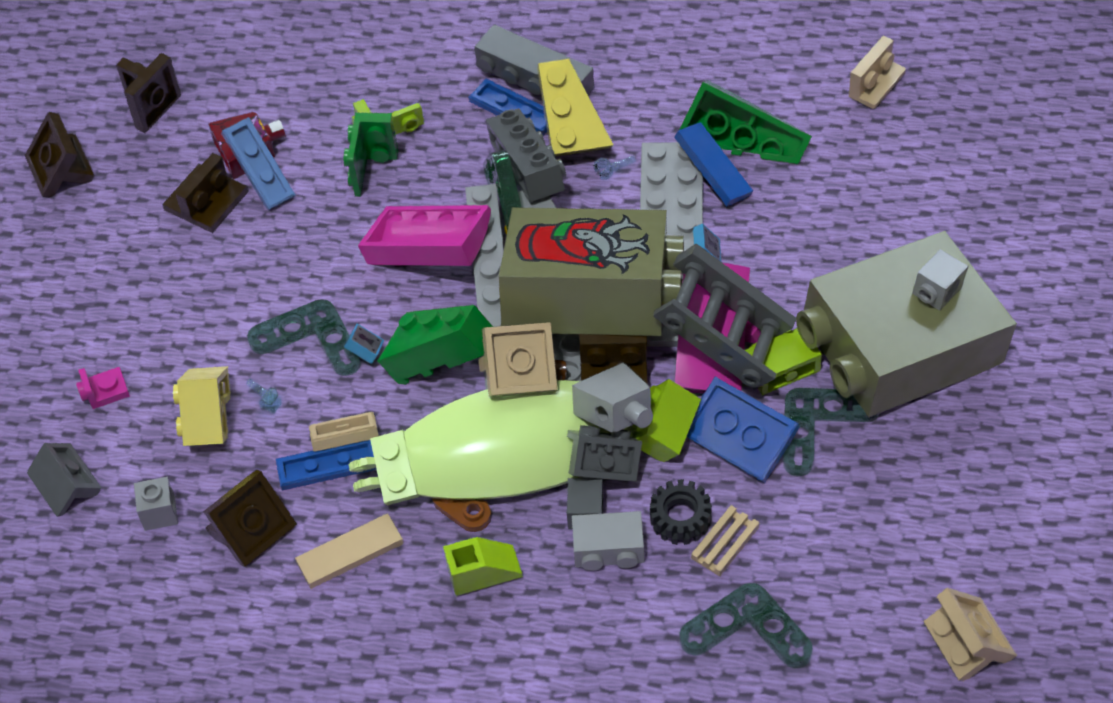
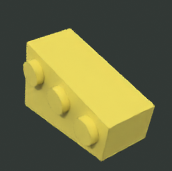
M563 59L538 63L537 71L549 145H551L555 157L612 148L613 143L570 60Z

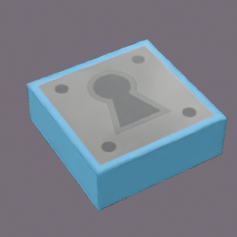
M703 223L693 227L694 244L697 243L721 261L720 239Z
M356 324L344 347L372 364L384 340L361 325Z

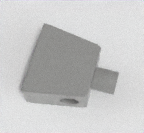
M624 363L572 385L573 414L605 430L618 432L633 424L639 428H645L653 419L649 386Z

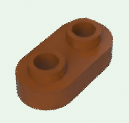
M432 498L437 510L466 531H481L491 522L490 507L483 499L451 500ZM473 510L479 511L476 515L468 514Z

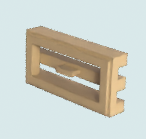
M374 412L309 426L314 452L366 441L379 436Z
M731 505L692 552L691 559L716 575L721 576L759 529L760 522L755 519L749 520L747 514L744 512L739 514L737 508ZM732 519H734L735 522L731 525V527L727 530L723 537L718 541V543L714 546V548L710 551L706 558L702 557L704 553L709 549V547L713 544V542L717 539V537L721 534V532L725 529V527L729 524V522ZM743 525L747 528L720 562L715 565L713 563L739 529Z

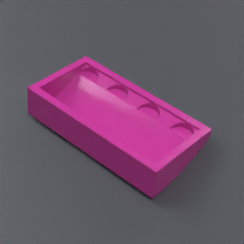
M489 205L386 206L358 247L366 263L370 265L471 266L483 243L490 220L491 209Z
M723 263L749 282V267ZM696 284L687 309L702 318L711 295L710 292ZM722 302L713 328L727 337L736 312ZM746 326L738 344L743 350L745 348ZM678 335L675 371L676 384L691 393H705L714 377H717L736 389L742 390V381Z

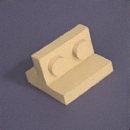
M551 322L482 329L485 356L479 359L480 372H486L488 396L557 390Z
M946 588L936 596L942 607L923 622L958 680L965 681L970 679L992 661L1007 663L1017 656L980 597Z

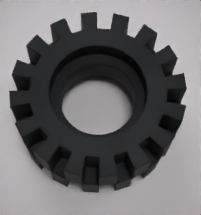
M678 479V485L673 486L671 480L666 482V490L660 486L657 488V495L653 493L650 503V523L656 535L661 533L662 540L667 541L668 538H671L672 544L678 545V540H683L684 545L690 544V538H693L696 542L700 540L701 533L705 535L708 532V526H711L712 503H710L709 494H705V489L701 485L695 490V482L689 481L688 486H685L684 479ZM676 504L688 505L694 511V515L690 519L683 521L674 520L667 513Z

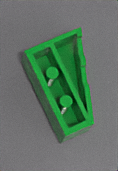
M475 305L406 312L399 320V326L377 362L398 384L406 385L409 383V377L420 373L424 377L433 375V369L444 364L452 368L482 357L484 355L482 329L493 326Z

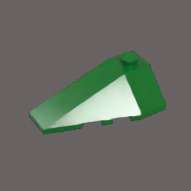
M708 80L702 82L679 129L681 130L701 122L719 147L725 150H732L731 154L741 156L742 152L759 154L762 159L794 164L800 162L812 138L806 132Z

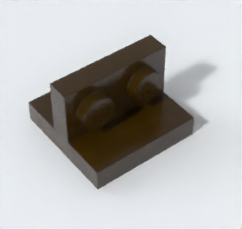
M160 53L147 68L139 62H133L124 57L116 64L135 128L143 133H146L182 95L171 57Z
M47 112L25 154V158L42 197L50 198L55 196L62 181L89 183L92 181L94 173L77 135L67 133L59 113Z
M212 153L202 165L198 164L162 205L165 211L214 233L249 191L246 185L227 176L223 158Z
M580 334L581 381L624 363L648 385L647 336Z
M257 469L203 511L210 521V524L205 529L215 540L225 543L237 562L244 567L297 525L262 471Z

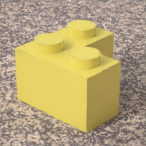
M228 366L188 369L177 380V384L173 386L174 403L179 404L180 417L176 419L178 437L182 436L183 446L223 444L228 438L226 403L230 400Z

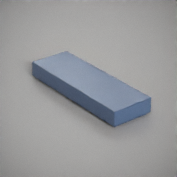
M249 117L222 131V136L268 211L295 197L294 191Z

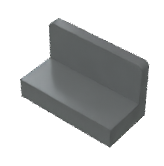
M44 443L27 470L28 476L56 516L64 515L74 498H93L102 489L71 443Z

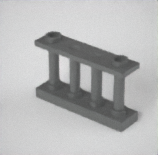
M697 243L677 255L673 266L681 270L685 274V278L676 300L673 299L656 309L653 316L668 329L676 332L754 390L774 380L776 373L763 363L772 339L791 330L794 327L796 317ZM696 284H699L711 294L702 318L687 309ZM722 302L736 312L727 337L713 328ZM747 321L761 331L752 355L738 346Z

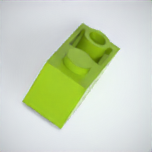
M474 537L443 546L447 569L456 596L523 577L514 547L511 544Z

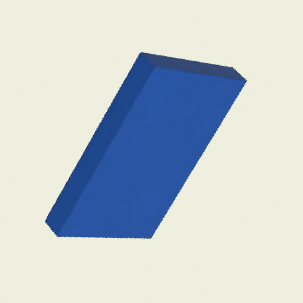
M714 377L701 397L686 438L765 484L798 432L800 425L721 379Z

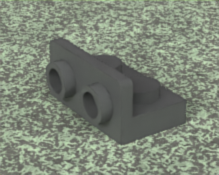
M580 425L579 431L568 430L567 437L573 439L568 474L579 477L636 482L642 441L631 437V431L622 429L618 432L607 434L600 433V428Z

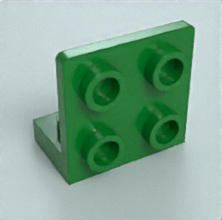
M355 112L354 123L348 126V142L350 146L344 149L343 162L345 167H349L348 186H353L355 197H361L367 159H373L376 162L397 160L398 145L392 113Z

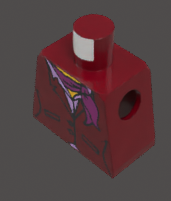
M249 112L208 123L213 142L233 179L244 175L245 172L222 136V131L249 117L274 158L275 153L272 142L286 137L280 120L263 126L257 113Z

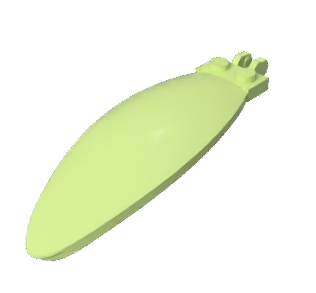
M557 380V390L499 396H488L487 389L439 408L405 431L400 430L370 438L374 457H365L352 461L349 464L350 472H362L376 468L378 477L360 479L354 482V492L381 488L383 501L386 505L418 498L419 496L451 500L506 498L547 490L567 484L568 478H579V476L568 474L573 439L567 437L568 430L579 431L580 425L600 428V433L610 434L611 432L573 414L572 385L580 381ZM631 425V426H629V427H627V428H624V430L631 431V437L633 436V434H634V432H635V431L632 429V426H633V425Z

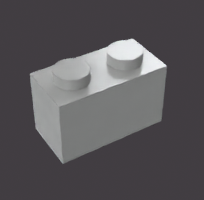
M641 511L572 516L575 567H583L585 570L593 571L602 568L604 565L632 568L638 563H644Z

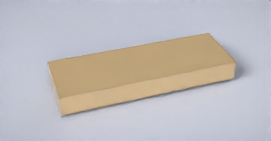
M387 513L295 557V560L310 589L404 543Z

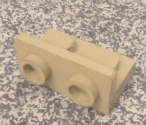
M882 36L850 74L849 97L872 109L879 105L905 74V67L893 62L892 39Z

